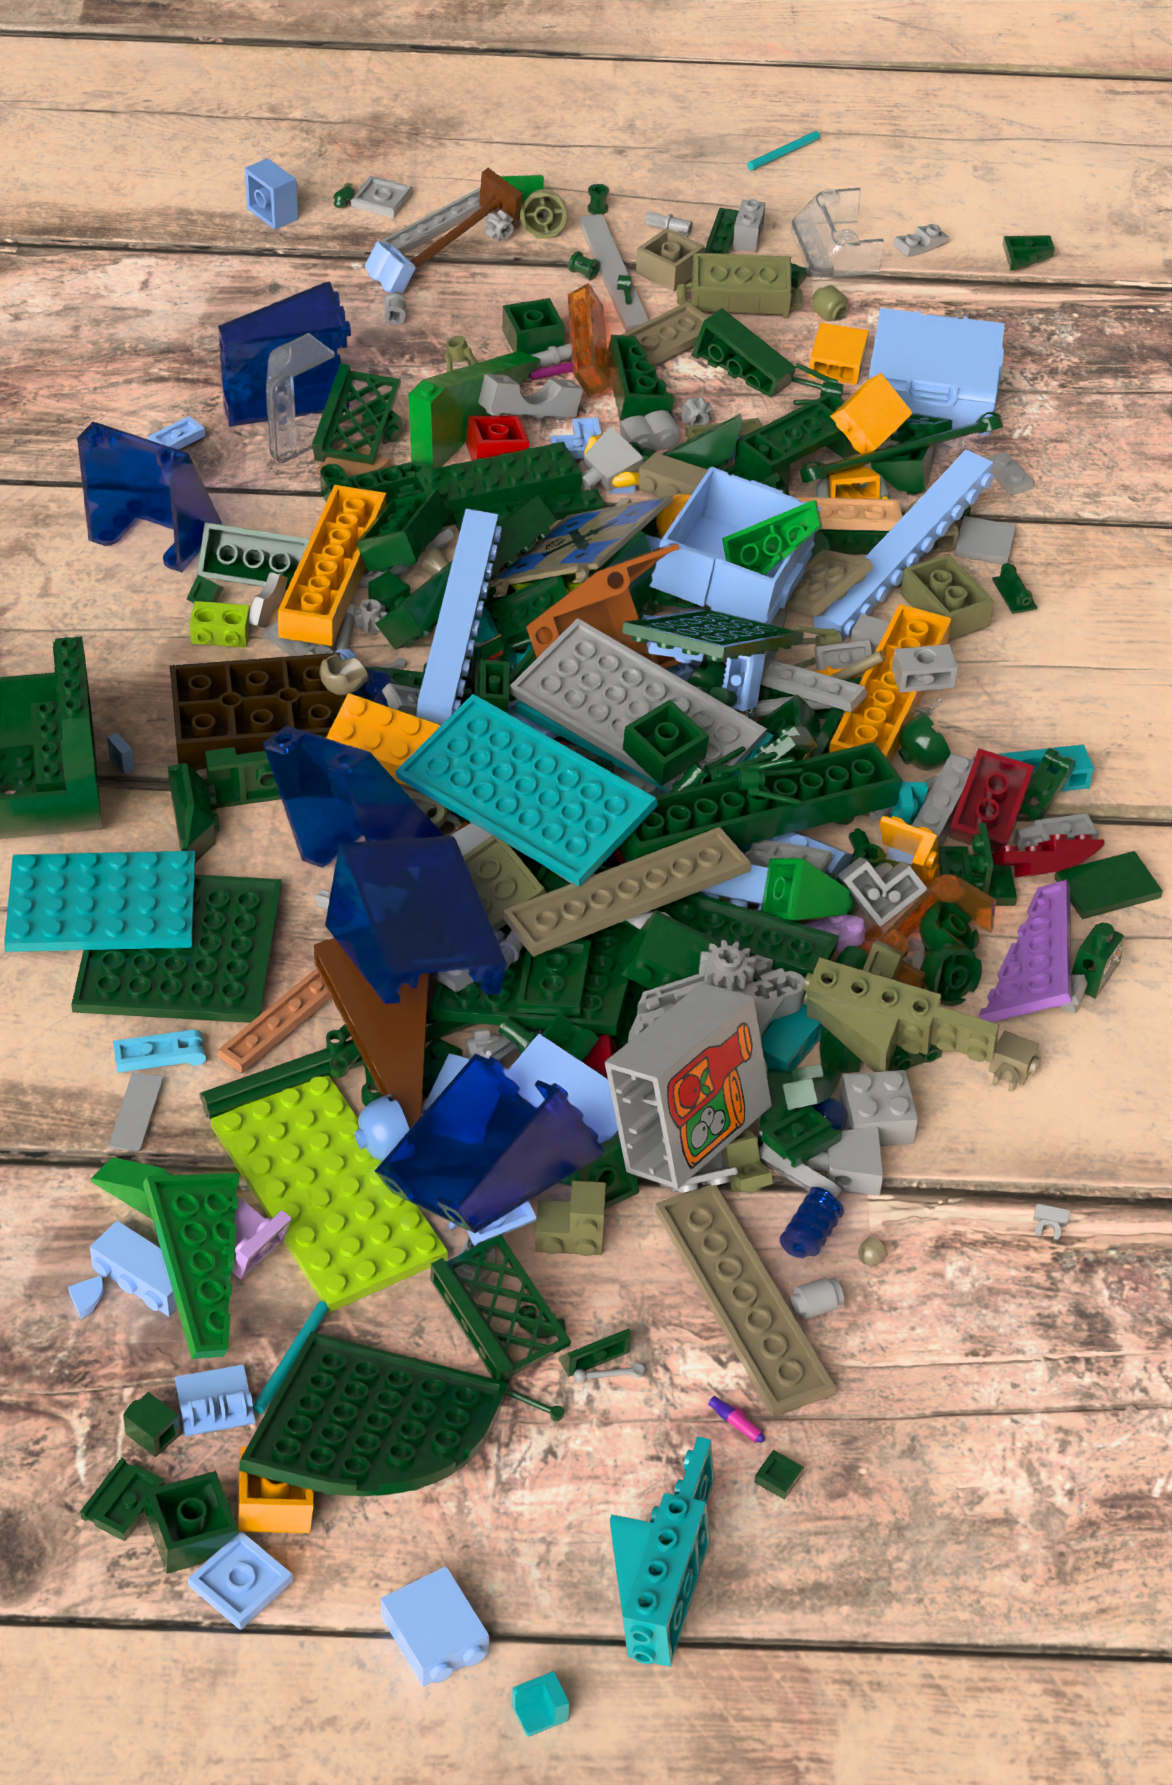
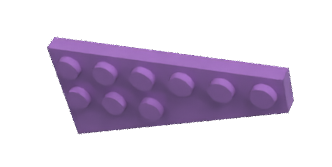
M1067 880L1037 888L1027 910L1029 916L1026 923L1021 924L1017 931L1019 938L1016 943H1012L997 974L999 981L996 988L990 990L987 996L989 1003L986 1008L981 1009L978 1015L980 1019L996 1022L1051 1007H1060L1072 1002L1070 887Z

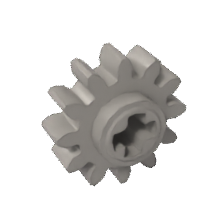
M722 940L721 947L717 948L716 945L711 943L709 944V951L701 953L699 974L705 975V984L715 982L716 987L722 988V986H725L727 990L733 991L734 985L745 989L746 980L753 981L756 959L749 957V948L740 951L739 942H735L733 946H727V942Z

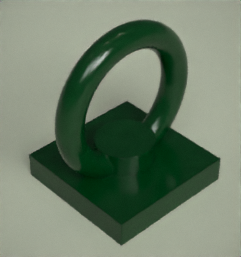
M619 1135L592 1148L582 1141L561 1143L554 1147L545 1159L544 1167L547 1175L560 1184L572 1186V1181L606 1183L604 1210L639 1193L636 1175L626 1172ZM587 1149L566 1159L569 1172L558 1168L559 1160L573 1151Z

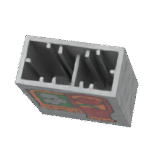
M700 983L605 1061L626 1172L677 1189L772 1106L767 1080L768 1069L763 1056L758 1026V1010L754 997L742 992Z

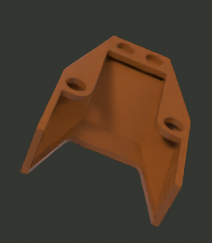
M670 543L597 571L528 624L526 628L536 658L578 618L664 669L682 663L675 660V657L650 654L646 643L632 640L633 636L622 633L625 621L639 619L629 591L630 583L666 554L679 550V545L677 543Z

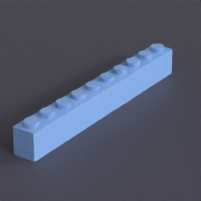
M966 449L865 557L870 559L874 567L866 574V578L848 589L844 597L835 600L827 607V611L824 614L814 617V628H834L835 631L840 632L842 642L848 636H851L852 629L860 615L870 616L877 604L884 602L889 591L902 582L904 568L918 564L919 559L925 553L931 551L937 539L947 533L949 526L955 520L958 521L962 517L964 510L970 504L973 505L976 502L979 494L984 489L990 487L994 479L992 474L993 462Z
M470 509L465 510L417 702L416 717L438 725H442L460 707L461 700H457V697H463L466 680H462V676L468 677L470 660H467V656H473L475 640H471V638L478 635L480 621L476 620V617L482 618L484 601L480 600L487 597L489 582H485V579L491 580L493 563L489 562L496 559L498 545L494 544V542L499 543L502 526H497L498 514Z

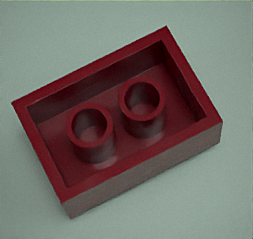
M978 748L950 825L949 838L972 845V836L978 833L979 823H986L991 852L997 853L1000 852V847L1009 846L1033 778L1035 766Z

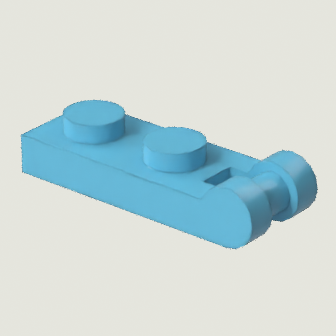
M186 1030L113 1041L117 1073L189 1063L193 1066L201 1065L206 1061L205 1050L201 1047L203 1044L202 1033L199 1030Z

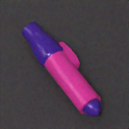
M716 1396L710 1399L708 1405L723 1420L729 1422L754 1443H763L765 1441L763 1431L746 1419V1414L740 1408L721 1401Z

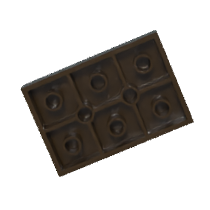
M340 652L170 665L178 764L187 763L191 768L206 767L205 751L235 747L236 755L276 750L293 747V739L317 735H322L326 750L325 739L346 699V695H336L328 691L321 681L319 670L323 660L334 654L340 656Z

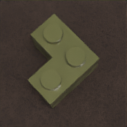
M572 1181L571 1201L538 1200L535 1252L579 1254L582 1256L602 1255L606 1183Z

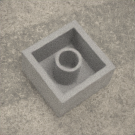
M906 1070L842 1075L839 1101L846 1130L878 1127L880 1146L914 1143L918 1118Z

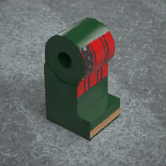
M499 634L481 643L479 650L483 654V660L509 662L510 675L514 669L516 653L503 635Z

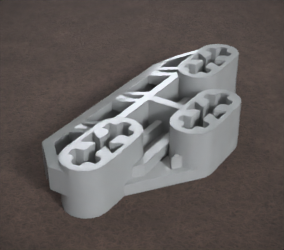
M754 955L751 956L756 959L753 981L746 980L745 989L734 985L733 991L742 992L754 997L758 1010L760 1038L762 1040V1033L770 1021L795 1013L801 1009L805 979L796 972H785L783 968L773 971L772 959ZM696 974L643 992L638 1003L637 1016L629 1032L628 1042L700 983H704L705 975ZM712 982L708 985L715 986L716 983Z

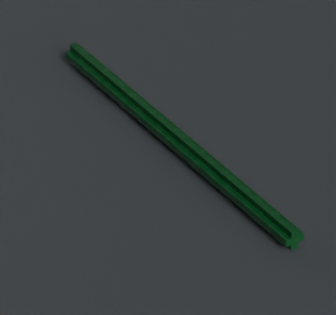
M427 1012L425 1043L433 1041L435 1037L441 1038L478 1024L432 1020L429 1018V1012ZM353 1039L345 1041V1046L340 1051H330L325 1048L200 1092L199 1096L203 1104V1111L206 1117L212 1119L243 1105L280 1093L285 1089L308 1083L314 1077H325L327 1075L332 1077L329 1073V1061L335 1056H342L354 1044ZM362 1056L348 1068V1071L364 1065ZM336 1065V1066H334V1068H336V1069H342L343 1066H342V1065Z

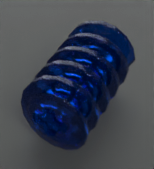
M811 1187L803 1203L800 1204L797 1212L793 1215L785 1231L780 1236V1244L789 1255L796 1258L817 1256L821 1251V1246L825 1245L827 1237L832 1234L833 1228L837 1226L839 1218H842L845 1212L844 1206L829 1191L820 1187Z

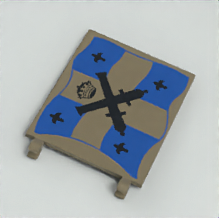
M669 495L567 515L551 529L550 534L537 541L533 548L521 555L515 563L506 568L498 577L489 581V587H496V593L493 597L505 596L509 584L576 573V579L573 580L574 584L587 580L589 570L602 566L674 500L673 496Z

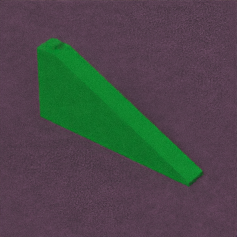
M516 351L423 379L408 394L411 462H421L426 465L427 470L442 467L466 442L468 416H491V414L486 412L487 409L478 404L484 375H507L520 385L541 363L540 358L522 351Z

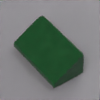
M629 1328L561 1355L559 1356V1362L569 1377L573 1376L574 1372L578 1369L585 1371L630 1352L631 1331Z

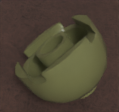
M540 189L532 192L524 200L521 206L520 220L523 228L533 234L534 237L549 239L558 235L565 226L568 210L564 200L558 193L552 190Z

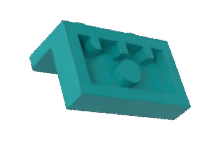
M903 781L897 804L892 807L890 817L901 818L908 825L912 826L925 802L928 790L927 783Z

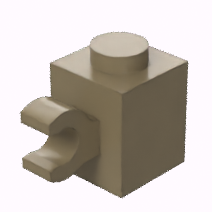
M1004 1030L997 1042L993 1062H990L989 1072L994 1073L993 1085L997 1086L1000 1080L1006 1079L1010 1082L1008 1091L1013 1092L1017 1087V1083L1024 1085L1029 1074L1034 1076L1041 1062V1058L1037 1057L1039 1043Z

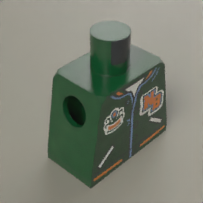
M1108 923L1096 924L1077 952L1071 975L1085 976L1088 985L1084 994L1094 999L1099 995L1121 962L1125 937L1122 933L1115 931L1113 926ZM1093 962H1095V964H1096V966H1097L1096 970H1095V971H1090V970H1088V968H1091V969H1092Z

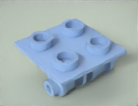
M244 1364L175 1377L185 1437L255 1424L252 1397L248 1388Z

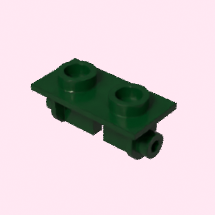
M1010 563L1003 564L1000 576L992 577V581L1011 613L1036 610L1038 607L1032 599V593L1024 586L1016 573V567Z

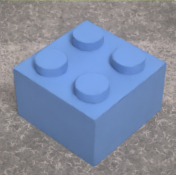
M268 158L246 167L247 209L275 230L298 220V184L296 178Z

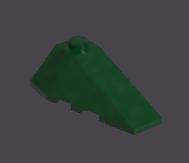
M908 433L904 440L899 441V444L908 442L909 438H913L915 434ZM936 444L872 462L871 468L882 475L899 492L906 491L907 494H919L925 491L929 483Z

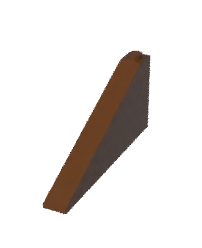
M418 909L314 944V964L381 1096L391 1094V1101L397 1100L405 1115L410 1133L406 1134L405 1139L406 1144L413 1142V1158L418 1157L420 1151L430 938L434 936L429 920H424Z

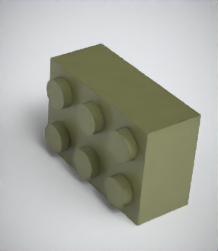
M949 553L904 568L900 594L913 608L952 618L948 640L990 626L994 600Z

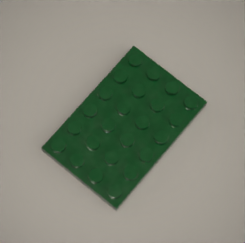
M711 609L625 621L622 633L633 636L632 640L643 643H648L649 640L655 641L658 647L665 649H674V646L682 648V653L699 655V653L708 655V660L724 662L725 658L751 657L752 653L765 654V651L777 652L778 648L791 649L792 645L802 644L804 632Z

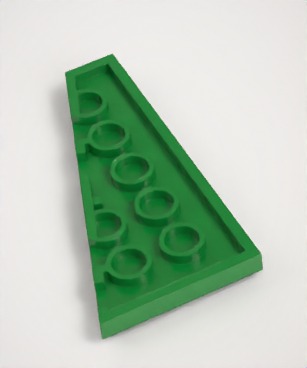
M240 1173L147 1176L143 1182L191 1359L224 1357L229 1348L231 1314H229V1300L232 1296L233 1286L231 1284V1272L234 1269L236 1225L234 1223L235 1210L238 1207L236 1192Z

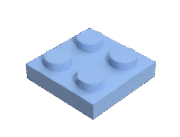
M242 1531L188 1578L189 1587L240 1630L293 1582V1574Z

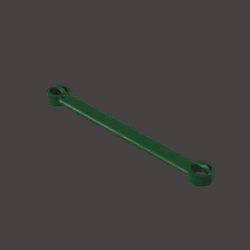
M987 412L982 414L972 424L826 465L819 461L809 462L799 470L802 483L826 478L833 473L974 433H983L1002 428L1001 415L995 412ZM987 414L993 415V416L984 418V416L987 415ZM811 463L817 464L816 466L807 468Z

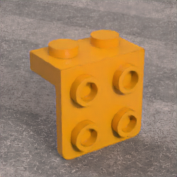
M882 816L880 829L883 844L914 855L912 860L913 871L927 887L930 880L934 881L940 868L938 864L939 849L937 835L926 827L919 826L916 828L910 826L901 818Z

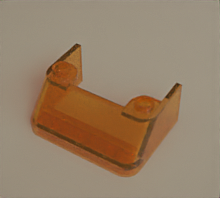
M943 875L922 881L927 890L881 927L875 924L867 932V935L865 934L864 942L857 947L864 949L869 955L873 943L879 940L905 953V957L909 952V941L906 937H909L919 926L924 912L937 900L949 903L955 902L970 916L971 922L990 933L994 928L996 900L955 875ZM902 960L896 975L897 981L925 989V973Z

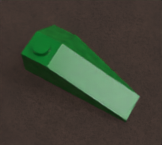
M812 500L723 537L722 543L726 561L765 575L822 527L817 501Z

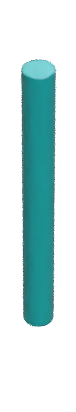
M814 131L748 162V169L752 171L818 140L820 135L817 131Z
M319 1301L254 1402L252 1408L255 1412L264 1414L310 1332H316L330 1310L327 1303Z

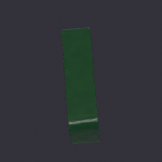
M414 461L348 477L341 466L327 464L320 469L321 495L325 502H327L334 485L386 493V504H388L391 499H394V494L400 493L399 488L401 486L414 484L416 490L415 473L425 471L427 467L421 462Z

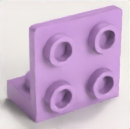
M238 1197V1207L235 1210L236 1239L234 1269L232 1273L241 1280L284 1241L292 1218L281 1210L273 1219L270 1217L265 1219Z

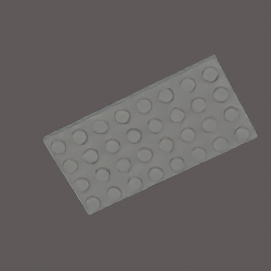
M578 618L509 686V694L652 780L654 779L622 750L625 726L669 699L709 735L706 758L699 762L703 767L705 764L715 762L730 752L744 746L746 749L744 752L723 765L732 766L738 764L766 736L767 728ZM688 770L663 786L671 791L673 788L672 784L676 780L679 781Z

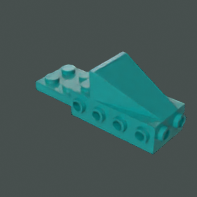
M697 1436L693 1450H687L684 1459V1471H686L684 1479L677 1480L674 1495L663 1494L660 1506L653 1507L650 1522L611 1514L609 1520L627 1654L629 1658H633L642 1664L655 1663L671 1667L710 1544L707 1503L715 1478L712 1442L708 1438Z

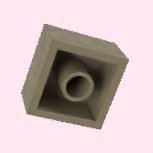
M666 228L637 248L636 273L667 289L675 291L679 284H685L691 279L693 254L704 253L705 246Z

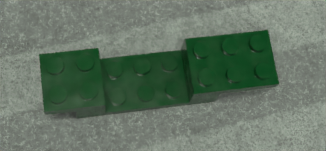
M830 392L741 437L736 441L734 465L723 471L727 472L730 476L733 474L756 482L779 471L780 477H783L788 488L790 464L826 446L843 459L857 453L858 451L854 449L850 440L838 429L836 423L831 418V415L845 401L833 392Z

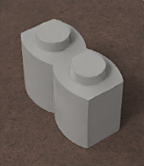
M654 411L645 417L632 416L620 422V435L628 443L634 441L642 447L652 450H665L679 444V428L668 411Z

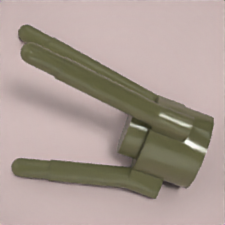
M454 336L446 342L448 351L444 352L447 372L453 371L452 360H455L457 363L466 361L468 365L478 363L463 336Z
M796 627V630L800 632L819 634L816 638H803L802 644H815L817 647L842 643L840 632L835 631L834 628ZM815 657L793 666L804 668L815 664Z

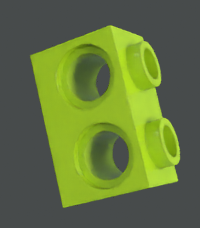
M195 601L189 622L191 644L246 648L251 624L248 622L250 605Z

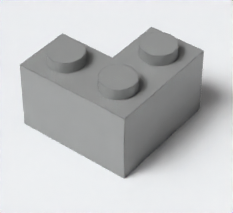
M859 857L836 875L842 884L850 890V894L870 920L879 927L927 890V887L910 865L902 861L880 878L870 863Z

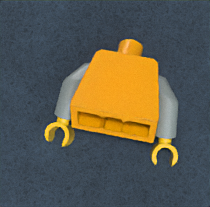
M864 465L830 474L828 477L820 479L816 485L817 498H890L883 476Z

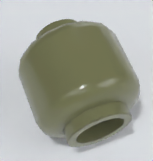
M832 285L825 286L824 288L821 287L813 294L812 309L825 321H839L847 313L848 299L836 287Z

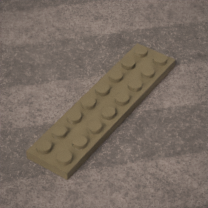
M718 827L593 875L581 887L572 883L503 910L505 922L530 954L536 956L750 872L751 862L724 831Z
M708 1185L656 1203L655 1212L771 1416L775 1417L834 1395L836 1386L716 1185Z

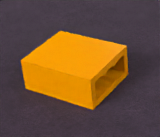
M820 322L810 356L809 368L829 378L837 379L838 382L857 385L867 350L869 330ZM808 374V377L816 378V377H814V376Z
M879 373L867 380L831 415V418L836 423L838 429L850 440L854 449L862 455L876 450L912 414V411L882 373Z

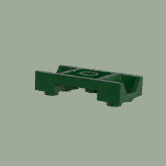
M322 735L293 739V747L240 755H236L235 747L205 751L208 793H214L216 809L328 793L324 771V755H326ZM266 774H273L270 778H261Z

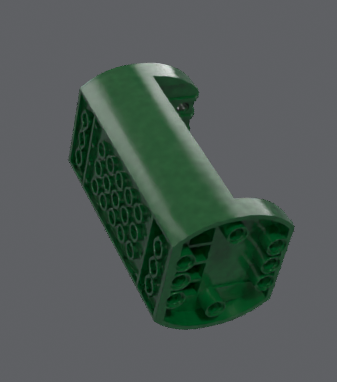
M82 636L55 639V642H53L55 672L0 677V839L102 829L95 739ZM7 791H16L14 794H4Z

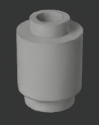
M825 1277L795 1287L794 1295L791 1296L794 1312L797 1315H801L805 1320L834 1311L838 1305L844 1302L842 1288L835 1278L828 1279Z

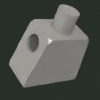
M878 1127L842 1131L841 1141L806 1161L807 1167L812 1170H825L826 1178L838 1185L842 1191L880 1196L883 1170Z

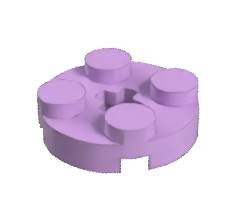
M847 912L845 915L829 916L805 924V926L839 935L837 953L842 952L847 946L857 947L865 941L864 934L867 935L864 919L854 915H847Z

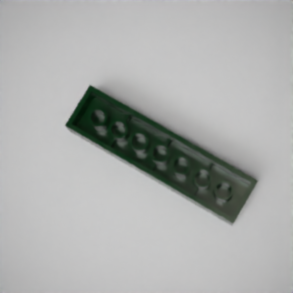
M538 495L497 523V526H502L500 542H494V544L498 545L496 559L489 562L493 563L491 580L498 577L504 568H508L515 563L521 554L523 555L533 548L537 540L540 541L551 533L549 527L557 520ZM453 560L375 623L394 649L403 644L408 648L434 630L433 627L438 622Z

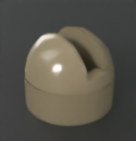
M868 1237L858 1250L859 1260L868 1266H876L888 1256L885 1247L873 1237Z

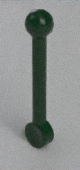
M508 1385L507 1396H511L549 1413L554 1421L563 1419L564 1409L561 1406L550 1407L512 1390L510 1385Z

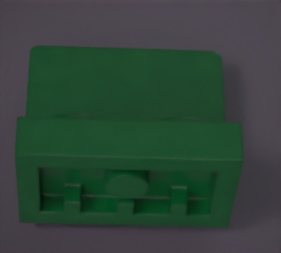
M979 823L978 833L972 836L974 854L969 855L980 906H1015L1017 895L1011 866H993L986 823Z

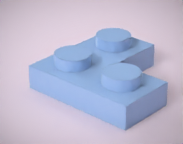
M598 417L572 419L574 435L550 436V444L564 442L574 459H583L589 438L601 434Z

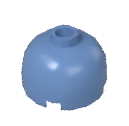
M391 1094L370 1102L361 1111L358 1118L359 1130L354 1131L359 1148L361 1150L366 1148L372 1157L384 1162L397 1161L413 1154V1142L406 1144L405 1139L406 1134L410 1133L408 1123L397 1100L391 1101Z

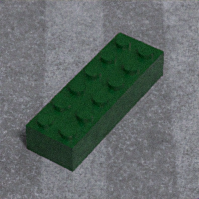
M559 442L416 472L415 479L416 489H421L422 491L439 489L449 518L442 526L445 527L454 525V513L463 512L466 509L471 510L500 502H514L515 500L525 504L529 498L543 494L547 497L580 492L582 472L565 443Z

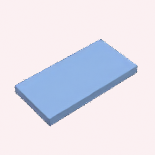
M540 1034L535 1037L499 1081L502 1088L591 1148L619 1135L608 1079Z

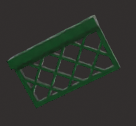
M340 363L312 442L314 459L325 461L326 457L374 465L401 386V380L351 371L350 365ZM355 380L363 381L368 386L356 391L354 383ZM384 385L392 387V390L384 395H381L377 390ZM373 391L377 398L365 403L362 396ZM357 399L361 406L349 411L346 407L347 404ZM382 404L385 410L374 415L370 409ZM366 411L370 418L358 423L354 417ZM350 419L354 426L342 431L339 427L340 424ZM375 424L378 431L367 436L363 429ZM359 432L363 439L351 444L347 437ZM341 440L347 445V447L341 450L332 449L333 444ZM368 444L371 448L369 455L359 454L356 449Z
M501 1234L446 1262L444 1258H441L431 1263L430 1281L493 1379L509 1383L511 1382V1376L571 1345V1340ZM498 1247L505 1257L503 1265L483 1261L485 1253ZM463 1264L477 1267L473 1280L459 1277L454 1269ZM485 1269L500 1273L497 1286L477 1282L480 1270ZM504 1274L519 1278L522 1283L520 1292L501 1288ZM475 1289L494 1294L491 1307L475 1303L473 1300ZM498 1295L517 1300L514 1313L495 1309ZM522 1301L535 1304L538 1307V1319L518 1315ZM492 1316L512 1321L508 1335L493 1331L490 1326ZM516 1322L535 1327L532 1340L512 1336ZM539 1328L553 1331L558 1341L551 1345L536 1342ZM509 1344L529 1348L527 1357L514 1363L507 1353Z

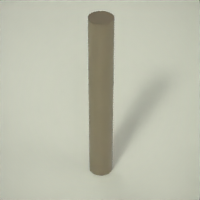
M879 650L831 675V677L844 681L885 661V655Z

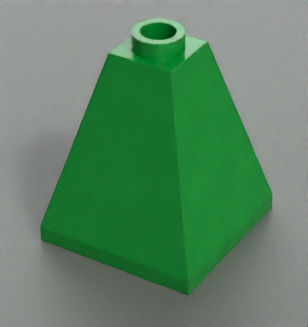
M770 858L760 912L785 920L845 915L851 908L852 897L849 895V889L804 859Z

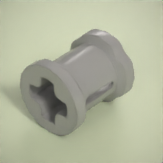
M390 293L385 297L384 307L386 310L384 319L387 323L399 325L405 321L406 311L404 308L406 300L403 295Z

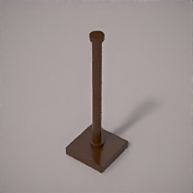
M489 167L486 168L481 174L479 205L482 208L412 259L411 262L417 269L487 215L493 212L498 213L499 210H502L514 219L511 222L514 231L520 226L523 194Z

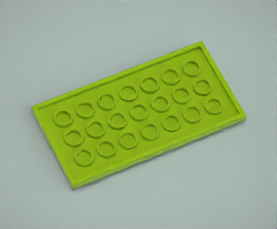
M329 1075L314 1077L308 1083L285 1089L280 1093L251 1102L210 1119L212 1130L267 1217L273 1219L282 1210L292 1218L283 1242L319 1299L327 1303L330 1308L328 1313L431 1268V1263L441 1258H444L445 1261L448 1260L447 1249L388 1162L375 1159L366 1148L362 1150L359 1148L354 1135V1131L359 1130L358 1118Z

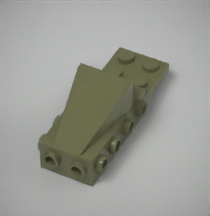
M820 957L814 972H808L805 978L803 991H806L803 1004L807 1005V1018L819 1021L874 1072L888 1071L897 1046H901L909 1053L918 1054L920 1052L927 1055L931 1044H933L942 1051H956L967 1055L974 1061L993 1062L997 1047L999 1024L941 1007V994ZM825 978H830L833 981L829 984H826Z

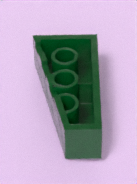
M723 308L703 321L691 355L697 359L702 357L708 360V365L714 368L719 366L727 370V375L734 379L737 377L744 379L746 385L770 398L790 385L797 368Z
M611 335L606 356L620 421L632 416L645 417L647 414L659 410L668 411L671 415L675 401L673 395L667 393L666 384L663 379L659 380L657 377L655 366L647 361L648 355L636 336Z

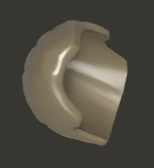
M334 654L322 661L319 670L324 686L328 691L336 695L344 696L348 695V693L351 694L369 680L366 668L354 657L342 660L339 655Z

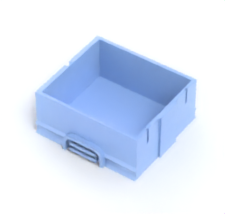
M880 308L869 379L882 373L912 411V414L917 413L952 419V429L975 423L982 414L995 412L1003 365L1004 349L1002 348L1005 323L967 319V316H964L962 320L930 314L921 315L919 310L917 313ZM987 414V415L984 416V418L990 417V416H993V415ZM988 431V432H983V433H974V434H981V435H988V436H990V431Z
M710 467L661 540L660 547L670 543H677L680 549L666 554L656 563V568L652 573L653 580L649 586L703 607L708 605L712 607L711 610L770 624L778 610L785 608L786 602L803 578L805 566L812 556L811 550L815 545L813 541L815 533L765 575L726 561L722 538L807 502H800L797 498L783 494L782 491L759 482L749 481L733 474L730 476L725 471Z

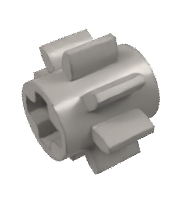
M499 210L498 213L493 212L485 220V226L488 228L485 233L497 242L500 241V238L507 239L513 232L511 222L514 219L502 210Z
M702 396L700 398H689L685 405L681 406L684 412L681 414L684 424L689 423L690 427L707 425L709 420H712L710 414L713 411L710 402L705 403Z
M373 599L360 602V609H354L356 628L361 627V630L368 634L380 631L375 623L387 614L385 605H380L378 601Z
M487 1028L472 1030L473 1038L465 1039L468 1059L481 1062L480 1051L498 1039V1035H490V1031Z

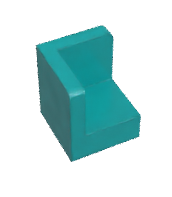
M554 1671L512 1688V1708L526 1736L530 1737L568 1721L569 1701Z

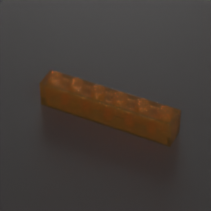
M588 283L568 294L573 374L589 397L595 393L603 392L611 385L604 308L602 302Z

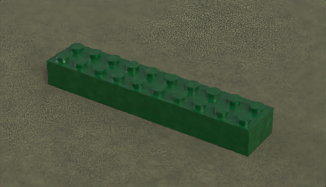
M871 742L798 760L791 764L764 769L802 768L803 772L800 774L765 777V786L759 787V790L801 800V805L788 804L759 796H748V790L739 789V775L654 796L657 799L658 806L622 842L618 850L625 861L629 862L718 827L738 847L896 806L903 780L876 743Z

